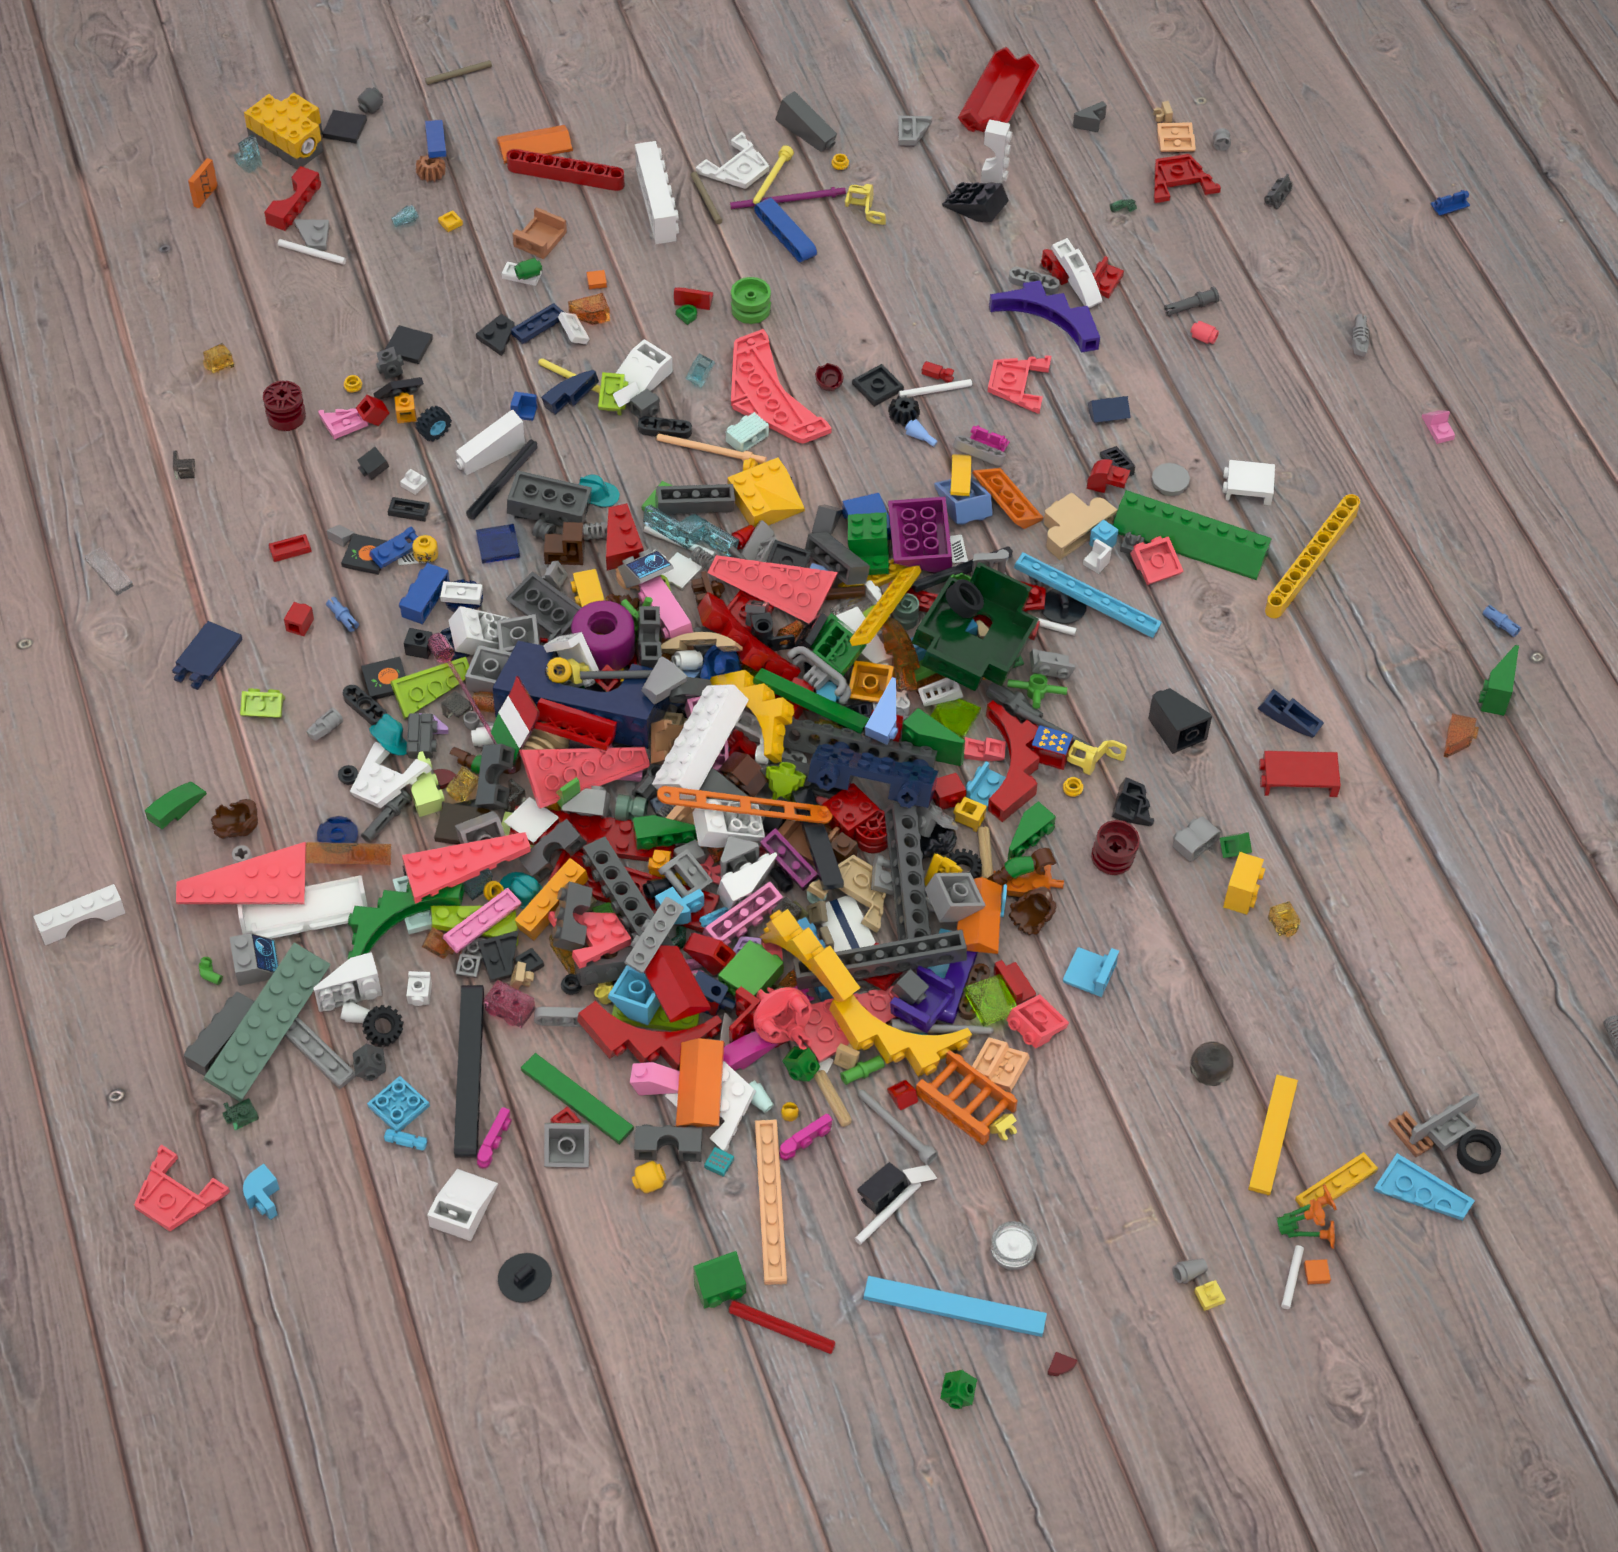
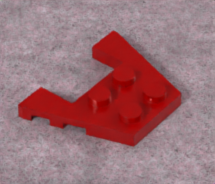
M1190 154L1159 158L1155 161L1154 203L1170 201V193L1167 187L1199 182L1204 194L1209 195L1220 193L1221 186L1212 181V177L1202 170V166Z

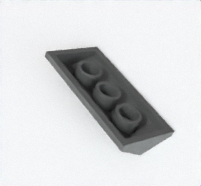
M533 571L506 598L509 603L525 615L536 614L538 624L551 634L555 633L559 628H561L562 635L571 634L573 617L582 608Z

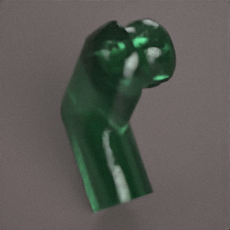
M1133 199L1118 200L1110 204V210L1115 212L1127 207L1128 211H1134L1137 209L1136 201Z
M678 926L676 928V936L671 938L674 946H678L679 949H682L686 944L687 928L685 926Z

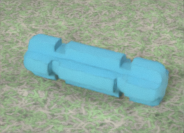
M723 907L700 917L701 926L705 928L725 914L728 908Z
M387 1129L384 1135L386 1142L394 1143L395 1141L398 1145L410 1148L415 1146L418 1150H425L428 1142L425 1137L418 1136L416 1138V1135L401 1131L396 1133V1130Z

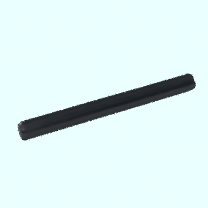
M529 440L466 511L468 518L475 519L538 448L536 441Z
M1009 546L999 549L1007 550L1009 553L1008 558L1012 557L1013 550ZM973 559L918 579L912 584V589L915 592H920L946 582L953 574L972 572Z

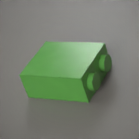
M749 940L720 972L718 981L728 986V993L735 996V991L742 986L756 997L760 989L766 993L767 988H771L784 973V962L779 956L772 955L766 951L762 945L755 944Z

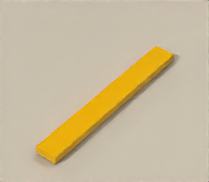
M920 566L901 569L850 638L851 646L868 644L872 641L922 572Z

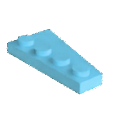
M1398 1153L1373 1190L1462 1221L1475 1201Z

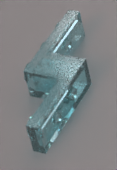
M652 505L645 507L643 523L686 549L703 541L728 557H733L728 550L731 546H734L736 549L738 547L739 539L696 514H692L679 522Z

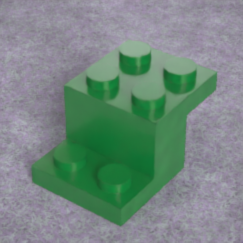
M886 512L848 515L849 550L870 565L868 575L889 574Z
M831 613L810 647L813 649L812 652L844 676L867 644L851 646L850 638L855 631Z

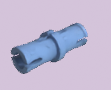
M331 597L333 603L328 600L326 606L335 614V618L346 626L349 632L355 631L352 625L357 629L359 623L351 616L350 610L347 607H343L336 597Z
M1488 605L1482 613L1483 616L1493 621L1497 628H1502L1512 637L1517 636L1521 630V626L1511 621L1508 615L1502 614L1491 605Z

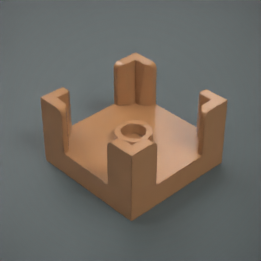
M665 719L651 723V764L663 765L665 757L672 749L674 741L681 733L684 725H673L672 720Z

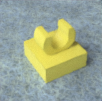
M573 658L567 659L572 668L569 680L574 684L582 683L580 671H589L588 665L585 666L584 662L578 663Z
M1012 1113L1003 1114L988 1128L991 1134L998 1133L999 1138L1004 1141L1008 1139L1005 1134L1006 1129L1011 1134L1017 1133L1016 1128L1012 1125L1017 1120Z
M1216 1280L1195 1288L1194 1292L1204 1311L1222 1305L1226 1301Z

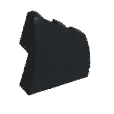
M1126 777L1119 786L1112 817L1133 824L1152 826L1154 818H1151L1149 814L1150 803L1146 798L1145 785Z

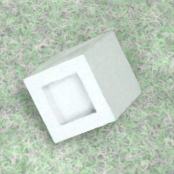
M1096 539L1093 543V550L1083 560V565L1099 574L1110 563L1112 548Z

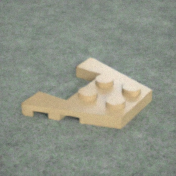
M852 855L838 864L844 881L843 888L838 889L870 908L861 924L877 933L881 927V916L883 914V903L886 893L871 890L873 866ZM820 880L812 882L807 891L822 900L829 891L822 889Z

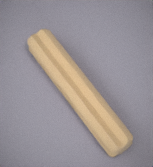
M981 826L978 828L979 852L982 864L981 875L987 879L993 874L990 832L987 826Z
M824 1070L816 1072L814 1079L842 1127L850 1125L852 1119Z

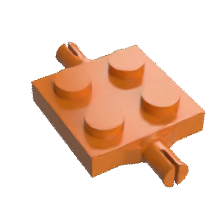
M1051 865L1044 866L1045 875L1037 874L1034 869L1033 872L1021 875L1016 879H1007L1006 895L1022 897L1028 890L1042 886L1049 890L1051 887L1063 889L1064 880L1052 879L1050 873Z

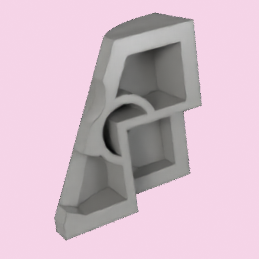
M660 657L642 687V692L655 705L670 696L671 690L685 683L688 676L674 663L664 657Z

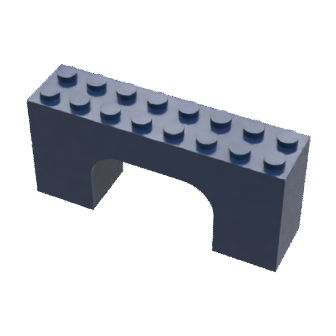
M523 641L517 642L493 686L495 717H497L498 712L510 694L516 676L517 678L519 676L536 706L539 699L543 698L616 721L617 727L613 742L649 749L651 745V723L663 720L671 702L666 697L654 705L642 692V687L648 678L624 679L618 688L608 692H597L558 684L549 680L545 673L547 663L557 658L556 651L546 653L543 645ZM632 664L629 670H653V668Z

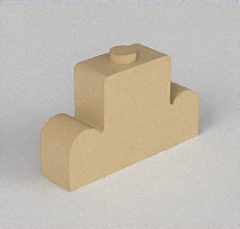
M1073 493L1068 494L1059 501H1055L1045 510L1044 525L1049 529L1046 542L1047 549L1059 560L1063 559L1089 541L1091 530L1103 519L1112 525L1117 509L1103 498H1094L1090 501V505L1087 506Z

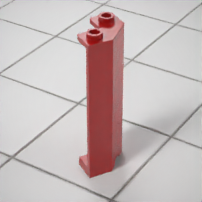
M1007 47L994 52L960 112L958 119L968 131L975 132L977 130L984 133L989 119L1008 123L1038 70L1039 64L1030 54L1017 59Z

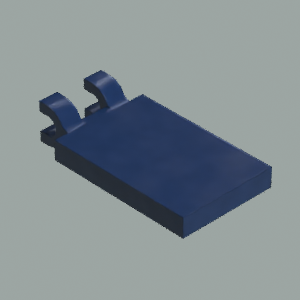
M207 621L177 659L176 666L172 670V673L176 674L174 680L181 683L186 674L190 672L192 674L189 680L193 681L191 687L199 690L205 679L208 681L213 679L243 640L242 635Z

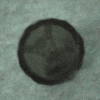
M1209 1041L1199 1045L1193 1052L1190 1060L1191 1073L1193 1072L1196 1076V1080L1207 1086H1217L1226 1079H1230L1234 1068L1233 1056L1230 1050L1219 1042Z

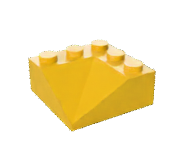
M778 457L727 477L728 484H733L735 504L749 525H753L755 528L759 521L763 520L769 526L805 511L790 475Z

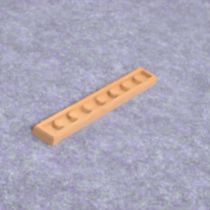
M756 1120L755 1134L764 1285L787 1284L777 1120Z

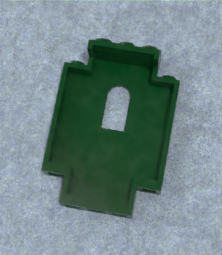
M978 562L970 582L980 591L984 600L983 608L971 618H963L956 614L946 600V591L958 580L949 577L917 627L911 642L927 650L921 666L973 691L977 690L983 678L997 685H1003L1032 636L1039 620L1024 612L1032 587ZM976 615L987 616L992 621V625L983 639L966 632V629Z

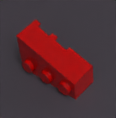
M627 503L608 508L607 571L623 565V560L629 557L639 558V553L644 551Z

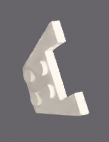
M741 132L731 140V145L741 151L720 168L706 159L695 167L697 174L744 189L769 171V164L759 152L755 151L753 144L747 141L746 135Z
M375 742L350 793L353 797L382 808L398 796L403 787L407 784H414L418 781L417 777L423 772L429 773L432 768L429 764L418 759L403 774L384 767L380 764L390 752L385 750L380 743Z
M724 1061L720 1117L725 1122L713 1133L710 1139L721 1150L726 1152L732 1136H735L738 1129L737 1126L742 1116L745 1115L756 1091ZM678 1093L666 1094L665 1097L677 1107Z

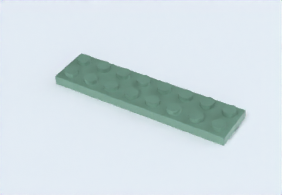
M294 942L203 1080L242 1102L314 992V987L320 983L331 964Z

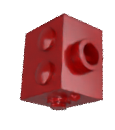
M957 773L937 778L935 793L932 799L935 805L942 810L955 807L957 803H961L963 798L966 797V788Z

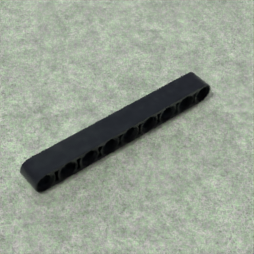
M483 985L461 986L454 1134L455 1158H477L484 1012Z

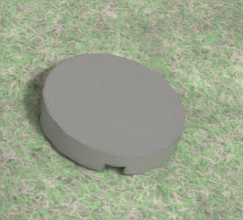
M1165 463L1155 468L1151 482L1156 490L1161 491V494L1176 496L1182 494L1188 488L1190 476L1184 467L1174 463Z

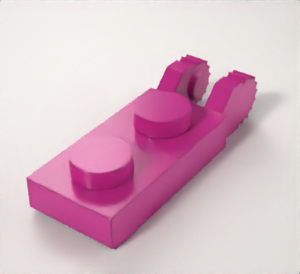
M505 1107L499 1111L479 1150L477 1165L480 1169H486L490 1166L493 1159V1149L497 1150L502 1141L501 1134L503 1131H507L511 1125L510 1110Z
M826 1113L782 1143L779 1151L780 1158L784 1161L793 1158L796 1150L801 1147L805 1149L812 1144L813 1139L816 1137L827 1135L831 1130L833 1121L830 1115Z

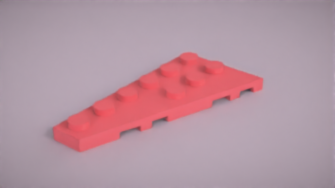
M718 555L715 556L707 572L807 623H810L817 617L838 575V572Z

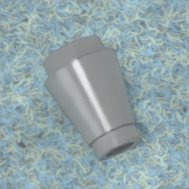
M1203 1258L1177 1262L1172 1268L1175 1280L1178 1283L1183 1282L1184 1284L1208 1270L1207 1263Z

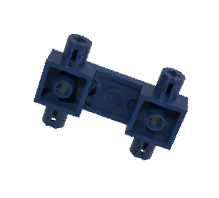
M836 742L833 745H818L811 758L808 782L817 783L820 789L830 790L835 787L848 790L854 776L891 784L888 799L898 801L901 807L905 806L911 809L912 806L916 805L929 808L935 793L939 771L934 770L923 759L914 760L912 763L906 761L901 763L889 757L878 758L870 753H855L846 743Z

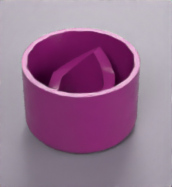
M605 600L591 602L577 611L572 620L571 633L582 632L599 671L607 664L616 671L627 666L633 659L636 650L634 620L630 612L618 603Z

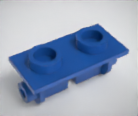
M1461 190L1454 193L1453 196L1438 197L1435 202L1431 203V206L1439 216L1469 207L1470 204L1466 200L1469 197L1468 191Z

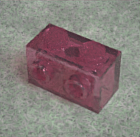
M500 980L496 981L484 998L485 1010L492 1016H499L511 1026L516 1025L522 1028L535 1010L533 997Z

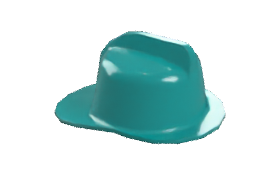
M590 474L580 478L579 485L592 487L590 504L610 507L619 500V490L614 485L604 482L600 476Z
M384 714L376 725H372L369 728L370 733L388 752L398 756L406 755L407 742L403 738V725L389 714Z
M523 872L509 873L500 881L504 890L509 888L520 900L521 909H525L543 889L534 877Z

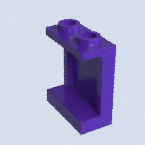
M918 966L916 969L917 976L929 986L925 992L927 997L919 1005L915 1002L912 1006L901 998L894 997L890 1002V1010L894 1016L927 1034L955 997V986L949 979L939 977L931 969Z

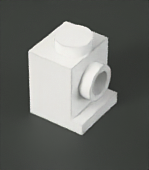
M409 971L406 994L408 1004L414 1006L429 1005L432 988L430 972Z

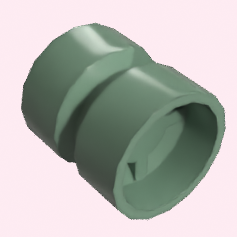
M906 593L894 609L893 623L897 628L910 630L917 625L919 600L916 596Z
M619 794L615 807V820L627 821L631 819L633 822L635 817L647 816L648 798L636 796L632 799L630 795Z

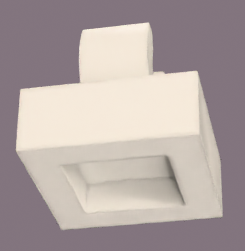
M410 469L405 473V477L400 481L401 487L416 495L428 482L427 478Z

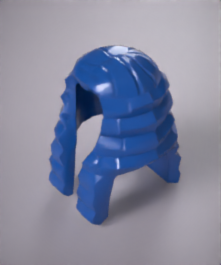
M716 645L710 647L704 655L700 674L701 678L710 680L712 676L741 671L742 668L736 651L723 652Z

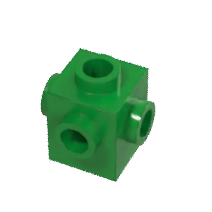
M794 1046L782 1060L789 1076L796 1081L809 1082L821 1067L810 1048L802 1050L798 1046Z
M963 1370L945 1373L940 1399L948 1403L949 1407L953 1409H962V1407L973 1405L977 1379Z

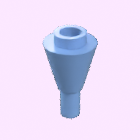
M917 419L914 421L910 420L905 427V430H907L906 435L926 441L933 447L938 442L929 435Z

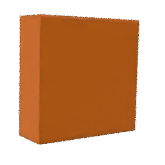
M604 270L586 272L589 289L607 287Z
M1327 1259L1304 1261L1307 1285L1330 1283L1331 1278Z

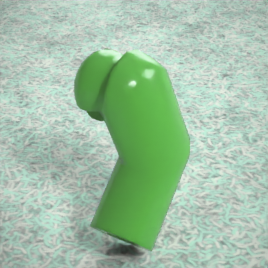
M210 957L201 958L199 963L200 976L209 982L220 985L223 976L213 972L212 959Z

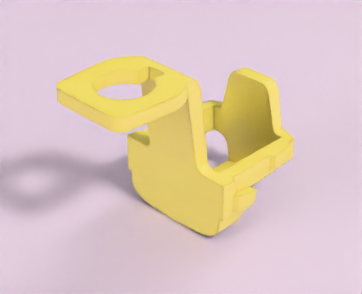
M851 185L846 195L845 207H849L850 203L866 206V220L874 224L885 225V213L870 211L874 197L873 185ZM853 193L866 195L864 199L852 198ZM872 216H878L881 220L874 219Z
M1075 740L1068 751L1067 761L1081 767L1083 773L1091 775L1095 769L1096 762L1105 753L1111 758L1123 761L1126 756L1127 746L1120 742L1109 740L1104 741L1097 748ZM1109 747H1118L1121 750V754H1115ZM1077 749L1086 752L1084 759L1074 756Z

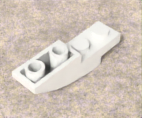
M1068 238L1053 244L1051 250L1069 276L1068 282L1083 305L1091 308L1102 303L1097 283L1080 250H1075Z

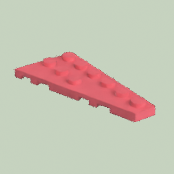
M645 747L608 748L607 751L598 748L519 750L538 808L557 803L560 797L556 791L576 777L579 780L581 792L585 788L591 789V786L604 785L650 766Z
M526 832L402 855L415 904L421 902L422 897L429 894L431 896L438 894L442 888L447 886L452 888L480 875L482 870L487 868L492 870L502 861L509 862L529 853L530 844Z
M306 842L177 881L176 904H305Z
M890 986L886 991L875 989L867 993L853 994L868 1012L885 1024L890 1023L891 1019L898 1018L891 1014L890 1010L892 999L894 997L899 998L892 991L894 986ZM834 998L827 999L824 1002L810 1003L812 1011L809 1021L804 1028V1033L811 1039V1045L808 1046L806 1044V1046L815 1054L818 1063L835 1055L840 1043L846 1046L849 1044L848 1039L829 1010Z

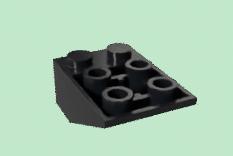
M962 182L948 195L942 205L976 222H992L1008 203L1009 199L1002 183Z

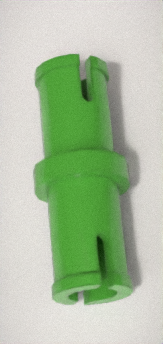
M880 1055L865 1062L860 1061L855 1067L841 1072V1079L845 1085L860 1078L865 1079L870 1073L884 1068V1061Z

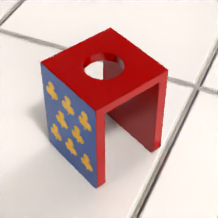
M1039 726L1032 743L1034 751L1040 757L1039 763L1064 770L1068 751L1072 746L1073 734Z

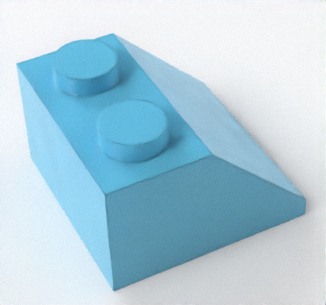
M626 965L610 991L608 998L628 1019L649 1025L660 1006V1002L644 972L641 974Z

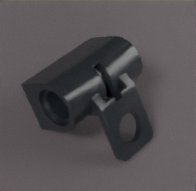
M770 612L751 615V634L773 651H780L795 647V636L793 634L773 636V621ZM784 640L790 641L786 645H780V642Z

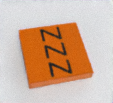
M209 158L201 164L188 180L193 205L196 208H200L218 186L213 160Z

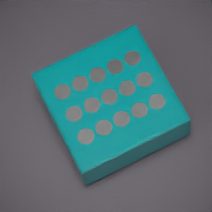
M714 1147L704 1164V1168L724 1177L734 1161V1156Z

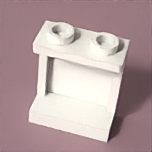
M1229 460V465L1224 468L1223 478L1227 479L1226 482H1223L1222 493H1226L1225 500H1229L1231 494L1264 497L1263 505L1271 506L1274 494L1275 464Z
M582 632L559 636L543 645L546 653L557 651L561 658L566 660L573 658L578 663L584 662L585 666L588 665L589 671H599ZM582 679V683L574 684L568 680L563 685L577 688L582 685L588 687L593 685L595 680Z

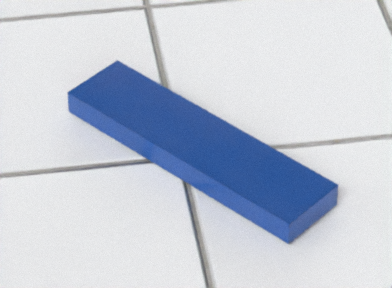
M425 121L429 158L446 157L443 121Z

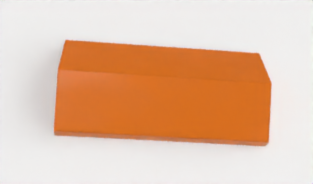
M565 125L497 137L504 163H507L506 154L511 149L548 155L573 151L569 132Z
M1001 468L973 470L972 474L991 494L993 499L1015 524L1026 529L1043 520L1044 517Z
M983 877L975 878V884L986 906L958 921L957 930H963L967 951L998 954L1002 885Z
M698 1038L681 1043L676 1127L719 1126L724 1041Z

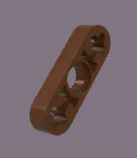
M975 964L967 980L958 1011L960 1017L965 1020H972L978 1014L990 978V969L985 964ZM983 972L980 982L977 981V974ZM971 988H977L980 990V994L974 996L968 991ZM970 1001L972 1002V1007L969 1012H966L965 1009H967Z

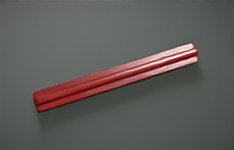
M735 1300L729 1306V1313L826 1353L831 1354L834 1351L836 1342Z

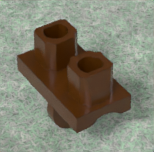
M706 571L701 572V578L691 580L693 593L704 592L695 594L697 606L707 592L721 598V594L725 591L723 583L713 580L710 584Z

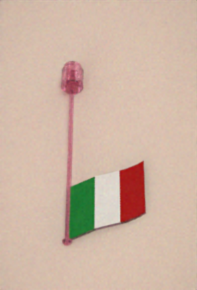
M441 633L433 634L428 639V646L437 662L448 663L494 744H503L515 749L513 768L508 770L509 773H514L516 771L515 764L520 754L519 750L523 748L538 720L540 712L519 676H516L511 692L498 712L491 730L451 662L454 650L448 639Z

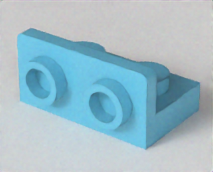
M985 761L982 767L979 766L974 775L975 778L973 781H968L965 787L966 797L986 805V811L988 810L989 798L1000 788L1006 778L990 770V763Z

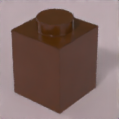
M841 832L831 843L837 864H840L852 855L857 857L858 843Z

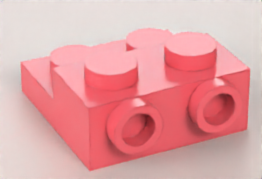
M1161 536L1156 537L1148 544L1144 542L1134 546L1130 553L1137 570H1141L1147 585L1183 573L1182 566L1169 536L1165 538Z
M1040 994L1012 1008L1007 1018L1009 1027L1012 1030H1017L1023 1036L1024 1042L1032 1045L1035 1049L1049 1042L1053 1035L1066 1029L1069 1024Z

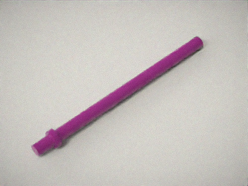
M831 187L828 190L762 198L761 201L772 198L776 203L829 196L836 198L837 195H845L846 189L845 187ZM753 199L730 202L731 209L754 207L755 205Z

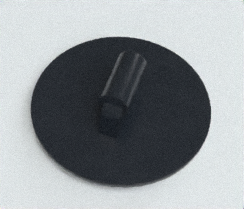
M1052 589L1046 593L1045 609H1041V612L1047 619L1053 622L1068 624L1081 619L1086 612L1087 605L1056 589Z
M521 1253L509 1258L502 1265L498 1273L500 1291L508 1299L520 1303L531 1302L540 1298L546 1293L552 1281V1271L547 1261L533 1253Z

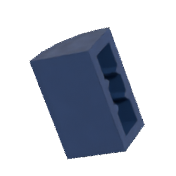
M1128 396L1091 400L1088 402L1089 414L1094 423L1131 418Z

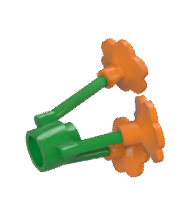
M1325 1184L1323 1185V1196L1317 1198V1200H1310V1204L1277 1217L1281 1235L1288 1234L1289 1238L1301 1236L1328 1239L1331 1249H1334V1221H1331L1328 1230H1320V1232L1295 1231V1229H1299L1298 1221L1304 1219H1314L1316 1225L1324 1226L1325 1212L1321 1206L1329 1204L1333 1207L1334 1211L1337 1210Z

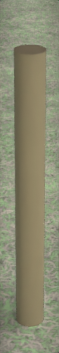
M488 60L425 78V82L429 85L492 67V63Z
M692 172L691 177L715 223L721 224L722 219L697 172Z

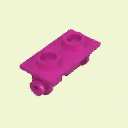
M978 425L973 426L971 429V439L1003 452L1010 443L1004 435L1001 436L994 432L990 434L988 430Z

